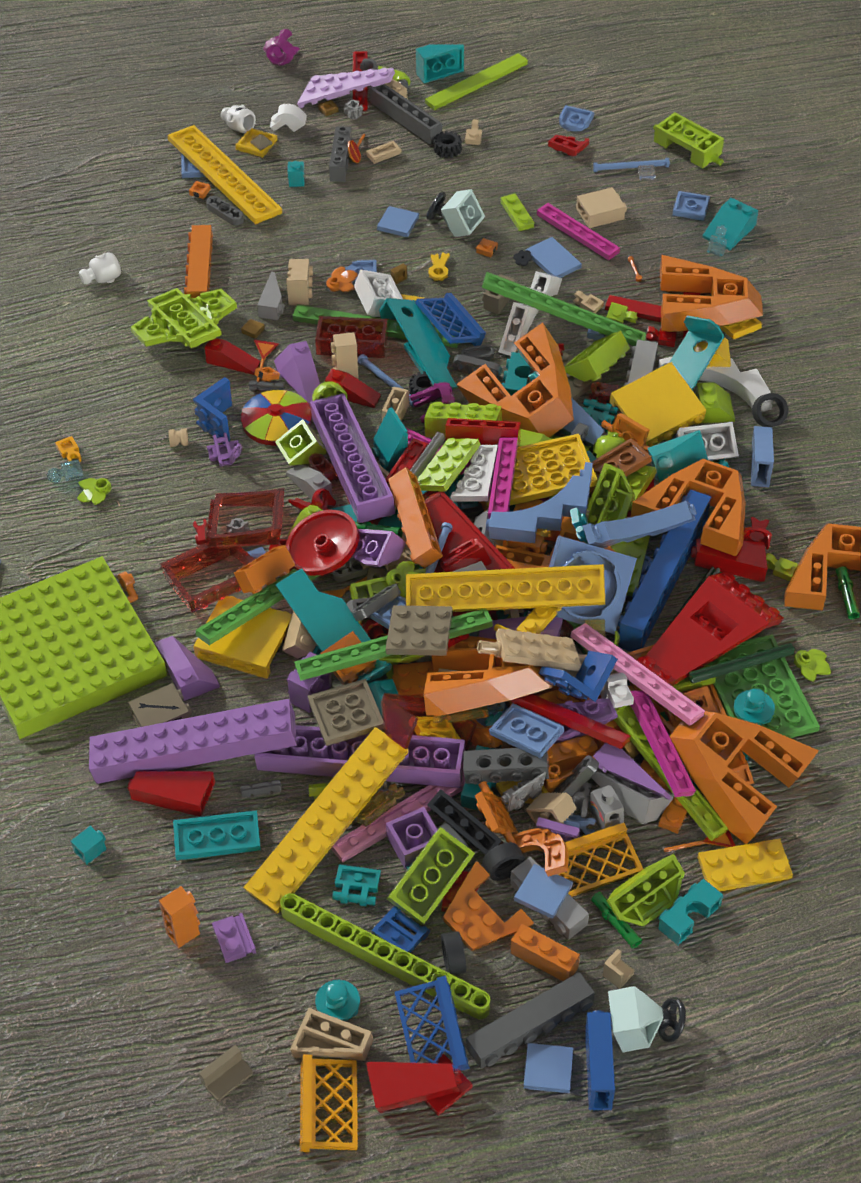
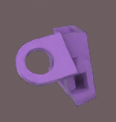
M226 433L221 438H216V435H213L214 445L207 446L210 461L218 460L220 467L233 464L242 452V444L238 440L228 442Z

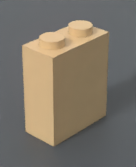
M613 187L577 196L576 209L588 228L625 219L626 204L621 201L619 194L615 192Z

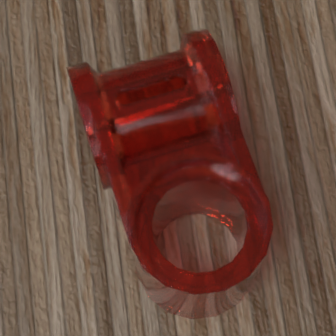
M595 382L591 385L592 393L589 396V400H596L597 396L599 403L611 404V393L622 387L620 385Z
M315 453L309 457V468L321 472L330 482L339 480L334 466L322 454Z

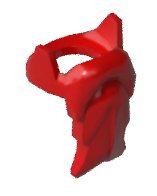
M324 488L315 491L311 503L300 498H295V500L288 499V502L299 510H304L309 505L317 506L321 510H328L327 505L335 506L336 500Z
M751 517V527L744 529L743 541L764 542L766 550H768L772 534L766 528L770 520L759 521L757 518Z

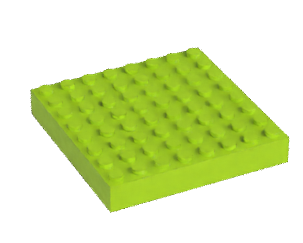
M103 556L0 597V702L19 739L167 676L163 658Z

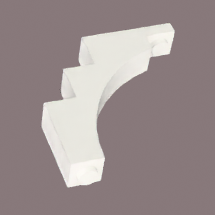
M536 271L530 289L549 296L557 295L562 278ZM513 303L498 352L511 356V352H518L514 342L527 334L539 311L538 309L522 303Z
M672 357L659 359L658 368L668 364ZM732 358L730 359L731 367H706L699 379L700 381L710 383L715 382L717 385L734 392L746 401L751 408L757 398L771 393L757 369L740 372ZM773 400L763 402L761 412L772 410Z

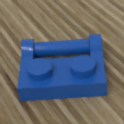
M396 906L372 929V934L409 953L422 940H425L430 933L429 928L426 926L422 927L402 913ZM397 919L416 934H411L393 920Z

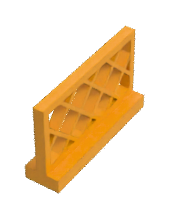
M624 822L565 842L568 849V864L570 866L567 873L563 872L557 875L578 883L576 889L569 891L568 894L571 897L636 875L643 870L628 837V829ZM624 840L627 846L625 853L613 848L616 842ZM603 848L609 851L606 859L594 855L596 849ZM611 852L623 857L620 865L608 861ZM582 854L589 857L587 865L584 866L575 862L576 856ZM625 858L633 861L636 868L628 870L622 867ZM592 859L603 863L600 872L589 868ZM606 865L617 869L615 876L609 877L602 874ZM572 866L584 870L581 879L569 875ZM586 872L598 876L596 882L590 884L583 881Z
M303 1054L300 1065V1152H309L310 1149L357 1150V1060L312 1058V1055ZM316 1066H325L330 1072L322 1078L316 1073ZM341 1067H351V1075L347 1079L337 1072ZM332 1075L341 1082L335 1090L326 1082ZM321 1085L330 1092L323 1100L316 1094V1090ZM344 1086L352 1092V1096L346 1101L337 1093ZM333 1096L342 1104L335 1111L326 1104ZM321 1107L330 1114L323 1122L316 1116V1111ZM344 1108L352 1114V1118L346 1123L337 1115ZM333 1118L342 1126L335 1134L326 1126ZM321 1129L330 1136L326 1142H316V1133ZM346 1130L352 1136V1143L342 1142L337 1136Z

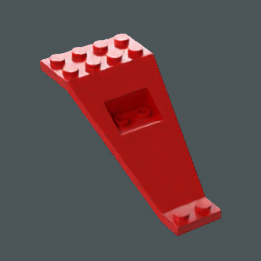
M426 491L423 493L437 540L442 531V523L447 522L453 526L442 550L443 557L438 560L434 573L453 572L480 561L483 562L487 570L515 569L443 491ZM473 611L453 612L452 616L455 617Z
M723 572L711 575L705 580L647 655L636 660L669 685L674 686L687 678L690 672L703 668L762 630L779 625L784 617L780 615L776 608L769 607L764 603L765 600L762 597L751 593L749 587L739 584L732 574Z

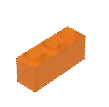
M286 545L269 550L234 572V575L243 593L252 592V594L263 590L262 586L265 584L270 585L276 582V577H282L290 573L289 569L294 567L295 564Z
M182 886L159 900L166 934L178 949L200 935V921L196 916L198 911L194 906L196 900L190 891L186 892Z
M521 924L511 939L510 953L561 981L572 977L579 967L580 954L524 924Z

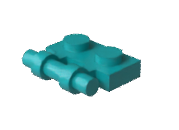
M585 399L583 405L589 408L582 407L600 427L604 420L613 424L615 416L610 414L617 415L619 408L613 407L609 403H599L595 399ZM601 427L606 433L609 432L608 430Z
M577 507L571 509L572 524L576 529L577 537L581 542L588 544L583 525L588 524L587 518L584 513H580Z
M339 865L335 887L342 888V892L333 891L332 900H338L344 904L348 902L360 903V906L375 905L376 897L368 895L369 892L378 893L381 870ZM350 889L361 891V895L349 893Z

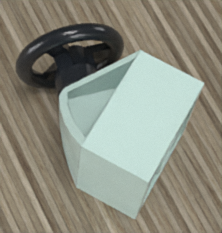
M472 189L457 191L446 204L444 203L446 193L444 191L440 192L427 212V220H432L437 214L443 217L454 237L470 235L485 217Z
M635 986L608 991L613 1034L622 1052L649 1048L657 1031L661 1039L667 1043L676 1041L682 1034L686 1022V1010L679 998L670 997L660 1007ZM677 1007L679 1010V1022H677L676 1016ZM668 1027H672L675 1031L670 1036L665 1032V1029Z

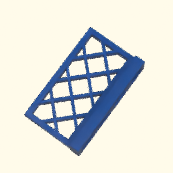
M446 293L444 298L416 300V305L450 344L472 343L474 347L481 346L486 332L452 293Z
M446 975L438 977L436 981L395 991L410 1062L419 1063L421 1058L430 1063H438L445 1052L452 1056L455 1070L460 1069L463 1071L470 1069ZM435 987L437 995L431 1003L422 996L427 989ZM411 994L416 997L410 1009L402 1004L401 996ZM420 1000L430 1005L424 1017L414 1012ZM433 1008L442 1014L438 1024L427 1019ZM411 1014L421 1019L416 1030L407 1026V1021ZM425 1022L435 1027L429 1039L419 1033ZM438 1030L447 1035V1040L443 1046L432 1041ZM416 1036L427 1041L421 1052L416 1051L412 1047ZM430 1044L440 1049L434 1061L424 1055Z

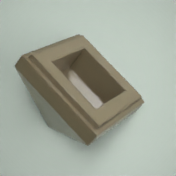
M262 134L250 141L259 150L272 144Z

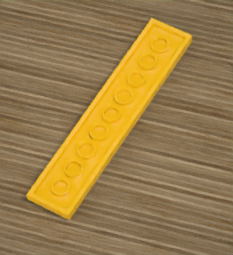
M195 125L168 134V141L254 224L282 214V208Z
M604 564L406 574V606H452L453 612H465L480 609L506 610L605 605Z
M375 727L243 887L244 890L278 914L281 911V898L286 894H294L409 753L408 749Z

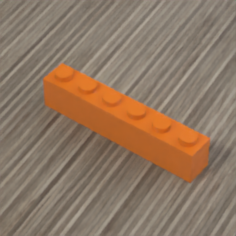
M192 225L191 232L188 233L190 242L188 243V253L190 254H187V264L189 265H186V275L188 276H185V285L187 287H184V294H190L191 298L200 297V293L209 292L213 244L211 225Z
M405 467L388 479L389 489L394 497V505L398 509L397 516L403 525L401 529L406 535V544L411 551L410 558L415 564H419L425 569L443 556L417 476Z

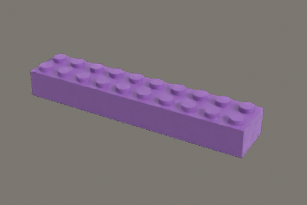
M345 394L311 401L312 419L358 522H368L395 514L393 495Z
M284 699L90 737L89 771L96 784L134 777L136 771H167L297 746L295 713L290 700Z
M296 725L297 746L256 753L254 756L257 770L334 777L370 733L326 746L319 727ZM385 733L409 751L387 778V782L461 787L464 751H466L465 740Z

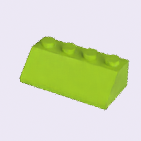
M620 330L595 340L564 366L567 374L584 382L588 380L596 381L602 377L601 374L610 370L609 367L617 364V360L625 357V353L630 347Z

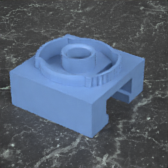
M558 536L549 567L604 564L605 605L562 607L560 611H557L555 617L578 624L586 623L592 628L615 634L637 558Z

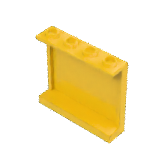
M672 362L612 392L610 396V403L613 407L618 406L625 416L650 429L646 440V445L649 447L655 446L663 440L671 439L677 434L679 428L700 424L706 414L705 407Z
M222 594L206 623L243 600ZM270 607L211 645L197 638L193 646L195 656L204 661L268 679L270 664L287 633L292 614Z

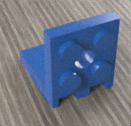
M224 377L193 398V402L197 404V408L194 410L195 414L199 417L196 424L204 432H208L212 436L216 435V438L224 437V433H226L228 442H230L228 419L223 412L233 406L230 380Z
M589 651L576 677H573L566 671L544 666L541 667L539 674L545 677L544 681L546 683L558 686V691L567 696L571 695L572 697L585 700L589 698L596 702L618 659L610 654Z

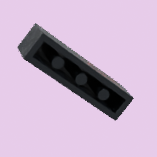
M440 789L427 804L437 816L449 824L483 855L504 843L443 790Z

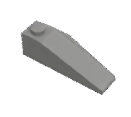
M599 767L591 776L601 788L611 785L622 803L626 814L635 818V821L641 824L657 820L674 799V794L667 790L665 791L672 797L670 800L612 775L608 770L604 773Z

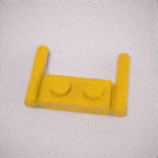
M562 607L534 608L518 626L517 631L540 634ZM500 624L494 625V630L496 632L498 628L508 629Z

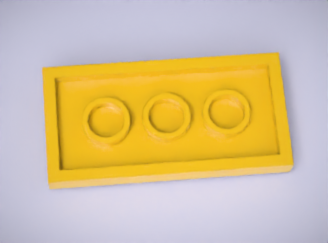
M780 838L698 853V861L704 879L719 892L792 879L793 876Z

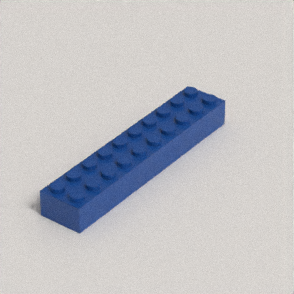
M690 490L687 496H683L681 502L688 501L690 505H694L697 515H694L696 521L667 531V535L664 534L662 536L660 548L657 547L654 552V560L649 561L646 575L643 574L641 576L640 587L635 588L632 602L629 601L627 603L626 613L624 616L621 615L618 621V626L620 627L618 630L620 635L619 648L630 652L644 648L691 555V548L695 546L696 539H699L703 527L708 520L711 496Z

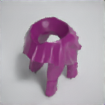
M289 29L281 30L278 36L266 41L263 47L267 58L272 64L283 66L290 63L293 56L300 50L299 47H294L288 41V38L292 36V32Z
M448 382L434 383L433 387L409 396L411 401L426 397L414 403L416 408L442 397L443 404L456 402L452 387ZM426 414L420 417L422 423H425L424 417Z

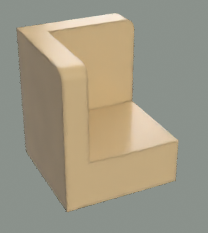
M617 949L604 963L603 977L621 989L634 975V969L621 960L622 952Z

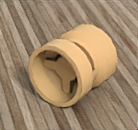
M182 428L179 431L175 429L169 430L170 447H176L179 444L182 446L189 445L187 428Z

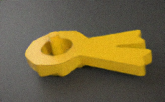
M442 252L440 259L439 254H431L433 266L428 270L429 278L434 281H443L448 277V268L445 265L450 258V253L445 254Z

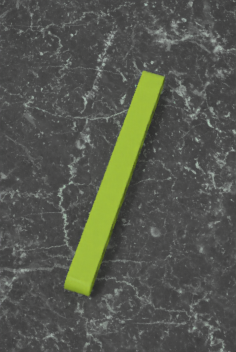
M286 894L281 898V913L286 921L412 986L436 981L438 977L446 975L455 1008L476 1019H484L489 1015L490 996L485 991L295 894ZM331 925V927L325 928L324 926ZM368 944L369 946L362 947L361 945ZM387 954L388 956L381 957L379 955ZM399 964H407L404 967L399 966ZM424 973L426 974V976L421 977L418 976V974ZM435 987L425 991L433 997L437 995ZM463 993L465 996L459 997L456 994ZM482 1003L485 1006L479 1007L476 1004Z

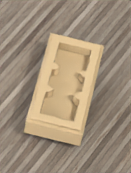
M394 141L366 151V155L374 164L401 154V148Z

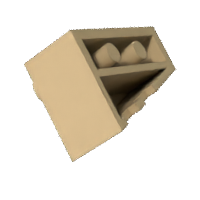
M289 259V272L287 273V276H289L287 278L289 306L297 304L309 305V298H312V288L310 287H313V278L310 276H313V266H310L309 259Z
M355 333L333 335V342H331V351L334 353V355H331L332 365L335 366L333 369L347 372L358 379Z
M293 611L282 651L298 659L312 652L317 644Z
M308 1008L290 1050L294 1058H302L303 1054L312 1055V1058L365 1061L374 1039L372 1032Z

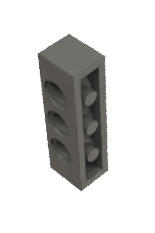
M341 126L335 128L329 164L330 181L346 182L350 158L348 142L352 140L351 127Z
M519 748L464 751L463 772L466 784H478L483 781L493 783L504 781L518 782L521 780H533L546 772L545 779H549L548 751L542 758H538Z

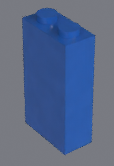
M600 1010L587 1012L585 1042L589 1110H612L615 1082L611 1013Z

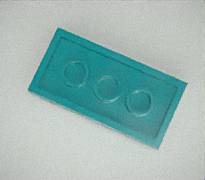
M257 810L173 820L176 860L261 850Z

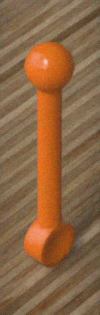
M629 256L628 262L631 263L635 272L636 281L641 282L642 276L639 275L634 264V257Z

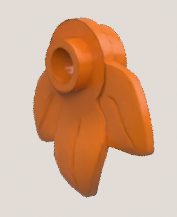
M339 267L332 272L331 277L326 281V285L333 292L339 290L342 292L352 291L355 289L352 282L357 278L358 273L353 270L345 271L344 267Z

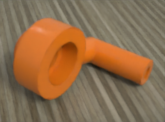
M126 571L118 574V581L124 591L128 593L127 599L129 602L132 603L138 600V595L133 586L135 580L132 574H128Z

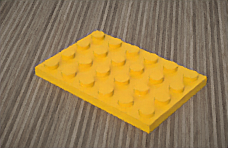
M579 434L517 448L510 505L557 495L567 485L573 475L580 476V469L584 470L585 462H591ZM593 467L590 487L596 486L598 481ZM489 497V501H486L488 510H489L490 497Z

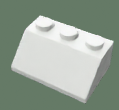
M360 270L354 288L367 315L380 317L379 309L386 298L403 299L391 275Z
M733 422L679 428L676 434V438L700 430L709 461L739 457Z

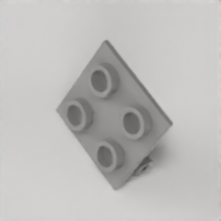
M546 772L533 780H522L517 784L518 787L514 785L513 789L511 787L503 792L501 800L504 804H509L508 812L513 809H520L525 804V801L530 798L535 799L541 794Z

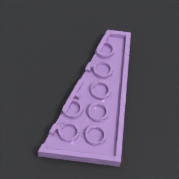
M382 68L379 70L342 72L340 74L324 76L315 75L311 78L297 103L298 107L303 108L304 104L310 102L312 105L317 104L318 101L324 98L330 100L350 94L349 91L355 89L361 91L369 85L375 87L389 83L395 74L394 69Z

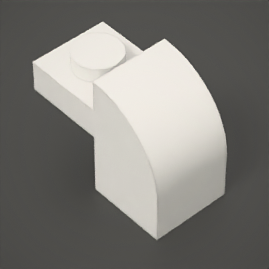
M293 104L280 105L278 113L274 114L271 118L270 128L276 131L286 124L295 132L305 125L307 115Z
M624 673L609 675L600 693L602 699H610L614 708L634 703V698L627 686L628 678Z

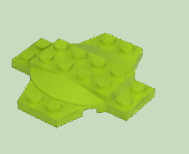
M175 288L147 300L148 306L152 309L151 318L146 316L130 328L132 333L145 347L169 341L181 342L185 347H198L202 343L222 335L221 329L217 326L219 320L237 308V304L222 289L200 293V297L191 298L190 294H183L178 288Z

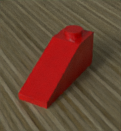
M218 338L209 340L204 348L206 363L254 375L256 368H259L261 363L260 360L226 340Z
M332 368L325 379V382L333 381L338 383L346 391L347 400L350 402L375 408L381 398L379 392L347 372Z

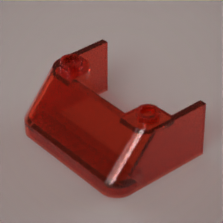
M383 694L381 707L385 734L404 749H408L412 735L417 736L414 731L418 721L417 717H432L433 715L426 716L424 697ZM461 712L441 715L448 717L459 738L465 740V749L468 751L477 723Z

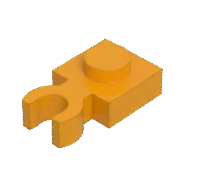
M72 436L55 442L62 458L67 457L69 465H73L72 459L75 458L79 462L82 461L79 447Z

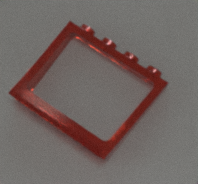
M285 488L256 492L216 493L215 499H211L206 534L209 548L279 544L282 531ZM220 506H270L272 508L270 528L217 534Z
M226 532L160 563L166 581L193 613L201 608H207L208 605L218 600L225 599L226 596L234 592H240L242 589L234 576L195 596H190L179 582L180 579L229 556H234L244 565L255 559Z

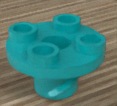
M760 689L744 691L735 699L734 712L741 720L763 725L769 723L774 715L775 705L773 700Z
M329 981L322 985L316 994V1009L321 1013L347 1021L357 1015L359 1011V992L348 981Z

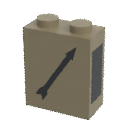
M173 683L128 702L131 715L138 728L190 718L192 714L189 704H184L182 692L180 689L176 690Z

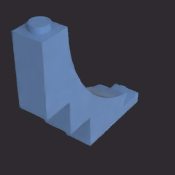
M585 462L584 470L580 469V476L573 475L567 485L557 495L540 505L513 512H491V518L486 521V530L489 531V538L535 543L537 529L560 531L562 517H571V509L577 507L580 513H584L586 516L593 463Z
M683 501L635 517L603 521L595 525L589 523L583 525V529L589 545L604 549L622 541L631 542L647 535L655 536L696 521L694 515H697L693 504L690 505V502Z

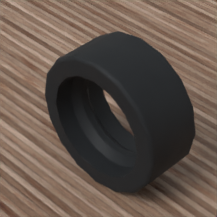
M776 393L760 396L752 406L753 418L762 427H774L782 424L788 416L786 400ZM766 400L775 401L779 407V416L773 421H768L762 416L761 405Z
M503 843L485 855L482 865L490 874L491 880L502 881L511 877V871L524 862L525 857L516 843Z
M460 932L441 934V946L446 971L452 975L466 973V958Z

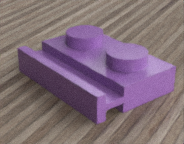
M538 817L537 828L549 829L552 833L559 834L564 842L581 836L577 827Z
M242 913L239 916H231L212 923L225 963L246 957V954L256 953Z

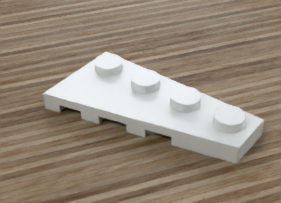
M480 445L471 459V465L464 471L463 479L459 480L456 491L452 492L450 496L453 502L489 501L498 445Z

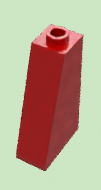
M696 539L695 546L691 548V558H694L695 566L707 569L711 567L719 568L720 572H728L732 575L765 582L767 561L764 542L743 541L737 556L700 544L701 539Z
M136 771L134 778L129 780L127 789L130 792L131 800L201 817L215 786L214 772Z
M366 1063L375 1107L379 1113L460 1092L459 1084H462L459 1069L455 1070L452 1064Z

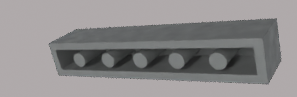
M386 84L369 87L371 104L428 144L434 143L436 134L442 132V123Z
M579 972L466 1037V1048L480 1069L485 1066H492L502 1056L513 1054L519 1046L533 1042L543 1032L548 1033L552 1031L560 1022H567L579 1011L588 1010L594 1003L595 992Z

